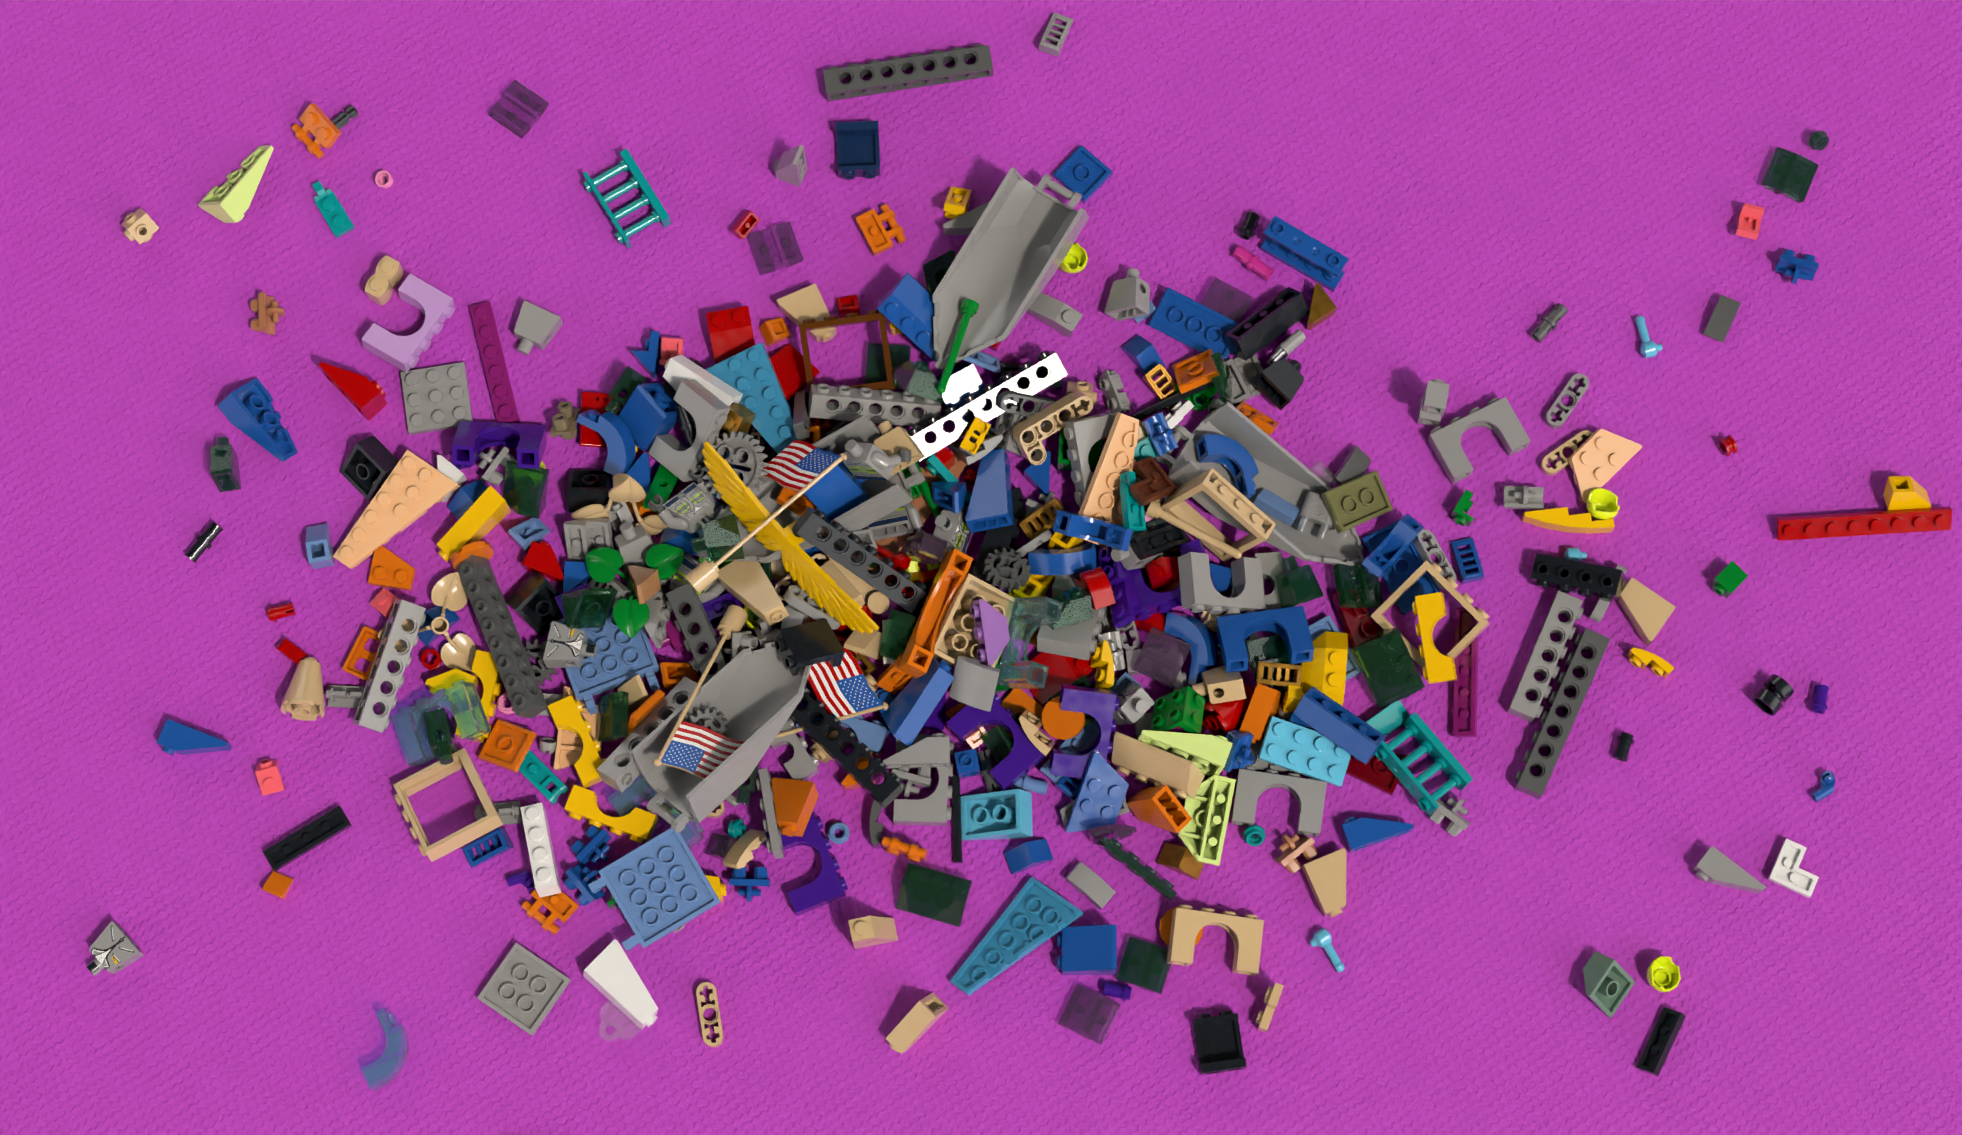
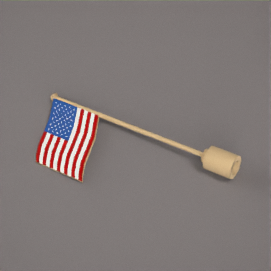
M794 440L768 462L769 466L763 467V470L768 475H762V477L769 478L785 488L799 492L714 563L712 560L710 562L704 560L687 574L685 578L698 593H701L719 577L717 572L720 569L717 566L842 460L846 461L847 455L844 453L840 455L828 453L808 442Z
M730 605L717 627L722 638L658 758L654 759L653 763L655 766L663 764L679 768L705 779L745 742L725 737L706 727L683 721L725 640L732 639L734 632H740L747 620L748 614L743 608Z
M843 648L845 653L840 666L832 667L829 661L811 665L808 680L817 698L825 705L829 715L833 713L841 721L884 709L886 711L888 709V704L886 702L882 703L871 689L857 660L848 649ZM801 727L778 733L776 738L804 730Z

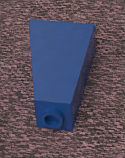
M1004 448L993 449L981 458L965 518L971 533L1014 525L1010 459Z
M933 657L927 673L918 678H913L891 702L888 709L884 710L881 714L892 735L907 746L912 744L955 678L950 671L952 667L945 660L939 661Z

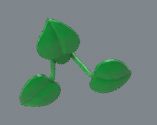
M657 544L648 550L645 561L651 569L658 570L659 580H666L672 577L681 566L684 550L668 544ZM612 548L594 549L585 557L590 576L598 583H609L614 580L617 573L627 582V587L631 590L632 595L629 596V600L620 599L615 603L613 618L618 628L625 635L634 638L649 619V607L646 603L639 604L638 600L634 599L637 597L631 586L630 578L618 570L624 563L621 554Z

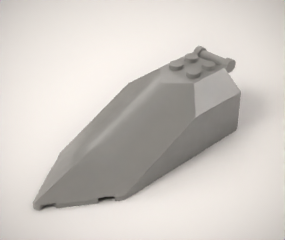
M1014 167L1010 168L933 293L935 315L933 316L934 351H936L935 367L937 369L945 367L962 317L960 307L963 299L976 301L979 304L977 313L970 318L955 363L1008 337L1056 273L1090 218L1083 208H1080L1079 211L1074 209L1082 198L1080 193L1070 191L1052 180V177L1048 174L1042 177L1036 187L1025 180ZM1049 187L1069 199V203L1067 205L1044 192V189Z
M1229 402L1224 403L1208 414L1192 433L1181 425L1175 426L1172 432L1176 442L1178 443L1180 439L1185 441L1175 459L1170 455L1173 450L1161 457L1156 456V460L1159 463L1169 467L1168 477L1178 486L1213 468L1235 487L1234 478L1226 467L1214 462L1199 463L1195 445L1197 440L1206 434L1223 435L1241 444L1250 453L1257 465L1259 473L1253 478L1256 485V494L1249 499L1253 504L1256 497L1265 488L1301 509L1309 491L1321 495V493L1332 489ZM1203 490L1191 496L1216 518L1242 531L1251 533ZM1262 511L1276 523L1265 542L1301 560L1366 568L1362 565V562L1365 560L1362 555L1363 546L1355 527L1338 534L1333 524L1331 528H1328L1325 538L1322 540L1321 537L1320 539L1317 537L1321 527L1319 524L1308 521L1304 532H1301V528L1300 531H1297L1301 519L1299 515L1290 527Z
M864 415L812 445L823 451L830 447L836 455H840L846 451L845 445L849 440L853 439L858 443L874 444V440L881 437L882 434L879 428ZM914 463L908 467L912 475L908 478L905 477L903 471H900L891 476L888 481H864L860 484L866 489L870 499L833 520L839 522L844 527L843 531L845 532L861 530L913 501L910 487L921 484L925 481V477L922 472H919ZM761 477L765 483L759 482L760 491L753 489V493L772 515L782 506L775 502L782 485L769 478ZM729 504L725 510L721 509L715 519V526L705 536L706 542L702 549L697 550V555L700 558L719 560L750 533L746 529L747 526H744L738 520L739 517L732 513ZM786 508L774 519L784 529L798 520L800 516ZM819 527L816 533H823L826 530V527ZM792 529V532L795 536L801 537L798 534H796L794 529ZM754 535L726 560L769 563L782 557L780 550L766 549L763 543L755 539L756 535ZM806 540L799 544L803 550L815 547Z
M775 641L766 643L765 648L752 651L751 648L742 650L699 689L683 720L688 721L690 719L687 715L688 713L695 714L694 708L702 711L704 705L709 710L711 707H715L717 712L721 711L724 714L723 718L729 721L725 726H728L730 731L725 732V735L731 739L745 741L705 779L679 768L663 764L655 766L653 763L654 759L658 758L688 700L631 750L630 753L641 776L657 793L647 803V809L652 813L656 812L667 821L676 833L683 831L686 823L689 821L700 823L749 778L803 698L811 665L801 667L798 675L793 676L790 670L785 667L780 653L776 651ZM711 717L712 723L718 724L717 720ZM664 801L667 802L681 815L676 818L662 807L661 804Z

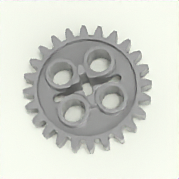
M731 431V435L724 433L723 439L717 437L718 444L711 443L710 445L728 464L751 468L750 472L732 469L740 479L743 476V483L752 492L753 489L760 491L758 483H765L761 477L762 475H768L763 470V467L769 466L768 463L763 462L768 455L761 453L765 448L759 445L760 441L753 439L752 435ZM707 467L702 468V471L707 472L703 479L709 481L706 487L712 489L711 494L717 495L718 499H722L720 497L722 494L713 486L715 482L708 474L709 469Z

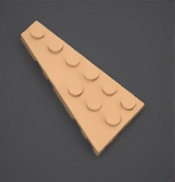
M1117 412L1078 514L1124 526L1120 497V474L1133 471V466L1136 462L1134 460V450L1138 440V419ZM1087 540V541H1089V542L1095 543V544L1100 545V546H1103V547L1106 546V545L1101 544V543H1097V542H1093V541Z
M407 450L333 557L350 569H354L371 556L373 551L389 542L390 538L406 529L424 515L429 508L437 502H441L447 494L453 490L455 491L460 485Z

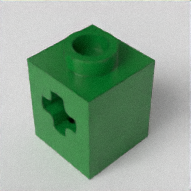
M1731 561L1712 581L1711 585L1719 596H1724L1727 599L1743 583L1748 575Z

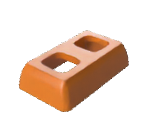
M366 626L362 628L343 665L344 671L367 681L377 652L372 653L365 650V645L369 639L381 642L378 639L379 632ZM359 658H363L371 663L365 673L355 669Z

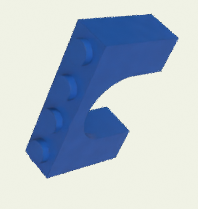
M1289 606L1282 609H1267L1260 612H1245L1243 614L1217 617L1216 632L1226 673L1248 670L1249 657L1245 640L1249 635L1258 631H1270L1282 637L1286 643L1291 664L1313 661L1314 647L1303 606Z

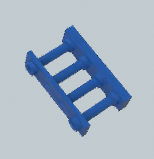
M1274 216L1264 232L1267 238L1260 250L1334 292L1345 274L1342 269L1349 258Z

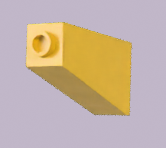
M491 485L437 543L440 549L438 554L446 562L448 560L451 561L452 554L454 552L458 554L462 546L480 541L511 512L506 500Z

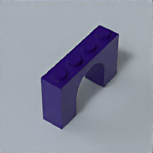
M460 421L452 443V464L474 465L479 452L483 449L493 446H508L517 450V468L539 469L547 445L546 425Z
M1200 539L1179 545L1181 556L1189 552L1205 553ZM1142 568L1130 570L1139 603L1134 607L1135 621L1147 620L1153 614L1167 613L1171 608L1182 606L1180 584L1169 592H1155L1148 588ZM1210 569L1211 581H1212V583H1213V586H1214L1215 589L1217 590L1216 585H1215V582H1214V579H1213V575H1212V572H1211V569Z
M1067 684L1061 685L1058 704L1060 709L1091 715L1098 722L1099 732L1095 742L1085 750L1069 751L1052 748L1049 763L1051 775L1083 779L1093 750L1097 751L1105 761L1107 760V753L1111 754L1112 751L1110 734L1115 731L1116 719H1113L1114 710L1117 711L1119 707V697H1116L1117 695L1114 690Z
M995 693L990 712L966 705L946 724L947 728L961 744L985 725H1000L1011 733L1014 739L1012 751L1004 760L989 771L990 777L1005 791L1018 782L1045 757L1027 737L1022 726L1016 723L1014 720L1016 716L1009 708L1004 709L1001 706L1000 702L1002 701Z
M813 812L803 837H790L781 833L783 851L795 846L804 845L816 850L822 858L821 872L813 882L787 892L797 916L846 897L844 890L848 889L844 877L839 878L836 871L840 869L836 857L831 858L828 850L832 848L829 839L821 834L820 829L824 828L819 816L815 817ZM769 831L765 832L767 839H770Z

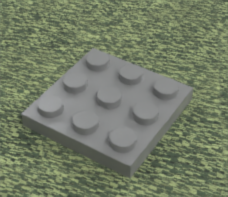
M464 362L411 370L407 373L401 372L409 435L458 428L460 421H473L466 365Z
M515 943L477 998L533 1036L571 980L518 943Z

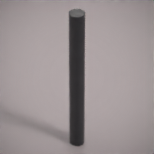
M1211 381L1183 394L1181 392L1176 393L1132 414L1133 418L1138 420L1144 419L1214 386Z
M953 775L951 777L954 863H963L959 775Z

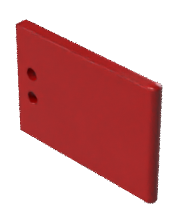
M581 392V413L587 410H595L601 415L610 411L619 416L620 394ZM580 424L579 446L607 448L605 440L598 432Z

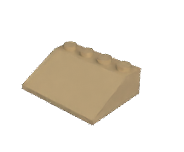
M968 573L944 616L936 639L933 657L939 661L945 660L953 668L956 667L958 655L978 660V642L973 633L975 621L970 612L973 600L984 599L1007 618L1009 637L1025 603ZM1002 652L1000 653V655L998 656V658L995 660V662L993 663V665H988V666L995 668V667H996V664H997V662H998V660H999V658H1000V656H1001V654H1002Z

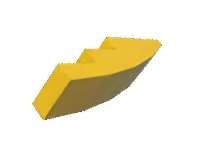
M1568 507L1524 512L1522 516V522L1545 529L1570 533H1610L1615 527L1614 519L1592 521L1591 513L1569 515Z

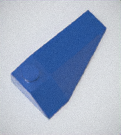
M255 378L231 392L218 405V408L234 426L280 461L284 462L296 455L298 451L288 430L284 429L281 425L280 413L275 412L271 404L273 399L258 378Z

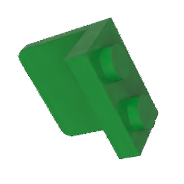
M1190 686L1183 687L1158 698L1154 704L1151 731L1166 732L1180 726L1188 733L1201 734L1205 698Z

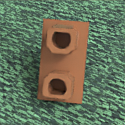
M265 292L258 293V298L251 300V310L259 313V318L252 319L251 329L255 332L276 335V323H279V317L285 315V310L279 308V303L275 301L274 297L267 296Z
M1285 834L1281 837L1284 843L1279 847L1281 852L1284 853L1277 857L1275 861L1278 865L1285 867L1290 873H1295L1302 867L1296 857L1302 854L1309 861L1318 855L1313 845L1315 841L1312 837L1309 838L1306 835L1300 839L1297 834L1291 838Z

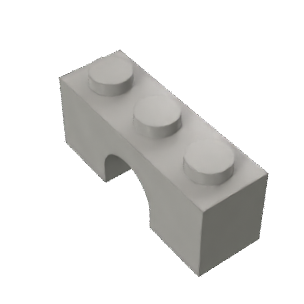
M1439 379L1428 380L1421 397L1417 424L1439 426L1441 416L1446 409L1450 384H1446L1443 380Z
M1281 552L1255 553L1254 558L1261 559L1263 579L1271 582L1274 588L1271 594L1265 595L1266 610L1289 607V600L1285 601V592H1288V581L1283 579V571H1286V559L1282 558Z
M790 717L780 732L796 728ZM793 733L774 739L771 744L773 750L782 745H789L794 749L792 759L784 764L785 769L793 780L806 781L819 773L817 766L820 764L813 754L809 756L805 748L808 745L802 735L797 737Z

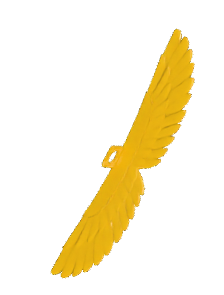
M705 441L702 453L706 459L704 463L709 469L708 474L715 482L713 486L722 494L720 497L731 506L730 510L732 513L739 517L738 520L744 526H747L746 529L751 533L771 514L750 488L745 486L728 462L718 454L708 441ZM773 519L755 534V539L763 543L766 549L781 551L784 568L787 572H790L793 580H797L800 588L805 590L808 596L814 599L821 609L824 607L827 613L832 618L835 617L842 626L846 624L851 630L854 631L856 629L862 634L864 632L872 634L879 629L878 625L861 609L862 607L846 594L799 546L805 539L795 536L792 532L793 526L798 520L783 529Z

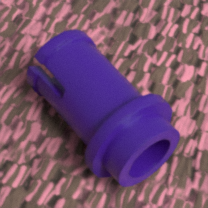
M1815 685L1813 703L1810 704L1812 712L1824 714L1825 710L1828 709L1826 705L1828 686Z
M1106 981L1103 995L1121 998L1122 1001H1125V999L1130 1000L1132 987H1129L1128 984L1124 986Z

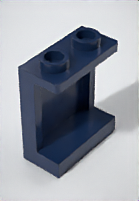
M878 121L837 122L838 178L851 180L855 177L873 179L876 176H881Z

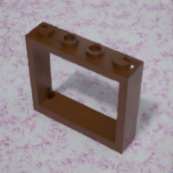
M879 310L867 311V315L858 316V313H849L845 315L846 318L837 319V316L824 317V321L817 322L815 319L803 320V324H799L809 395L811 384L814 383L806 331L879 321L887 381L849 387L895 391L885 316Z

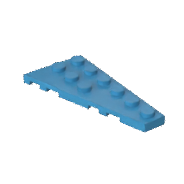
M763 343L756 344L705 369L743 394L739 403L756 414L752 425L777 454L794 440H798L793 428V414Z
M1031 877L950 982L966 995H971L1084 913L1044 884Z

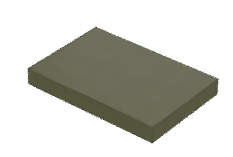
M1377 470L1321 493L1338 534L1394 510Z

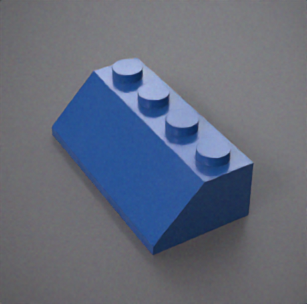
M907 272L878 301L877 309L936 362V351H934L933 316L935 315L933 295Z

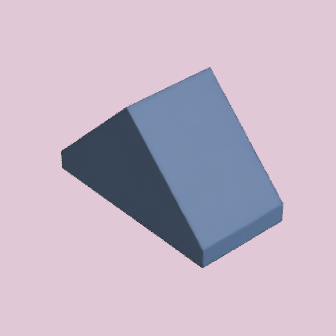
M535 516L509 529L508 533L511 539L527 554L532 541L539 543L551 530Z

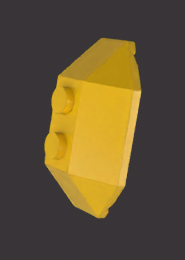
M1325 631L1312 641L1314 647L1313 661L1301 663L1302 676L1300 687H1302V692L1305 695L1313 686L1343 706L1348 633Z

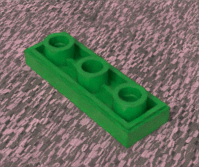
M660 464L646 495L643 508L649 509L648 503L650 500L658 504L654 500L656 494L663 498V504L670 500L679 480L662 464Z

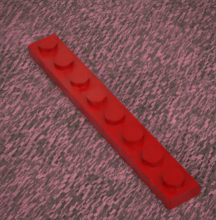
M1951 507L1777 517L1776 538L1778 541L1951 530L1952 509Z

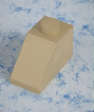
M855 629L844 643L843 648L877 660L885 634L878 632L879 629L872 634L866 632L862 634Z
M636 675L617 689L619 692V696H616L621 709L625 707L627 713L638 709L649 698L640 675Z

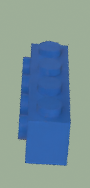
M1313 686L1302 697L1293 713L1300 721L1314 728L1319 734L1327 737L1338 747L1343 748L1364 764H1367L1375 755L1386 737Z

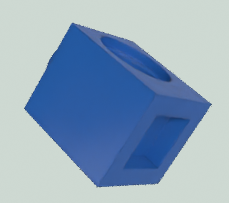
M976 749L954 753L960 779L981 775Z

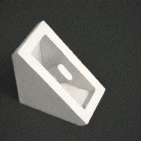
M437 455L438 471L461 487L467 480L465 475L442 455ZM459 488L447 494L442 502H447Z

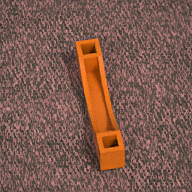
M955 548L944 555L897 669L914 678L927 673L934 656L936 639L942 621L956 592L966 578L973 561L972 557Z

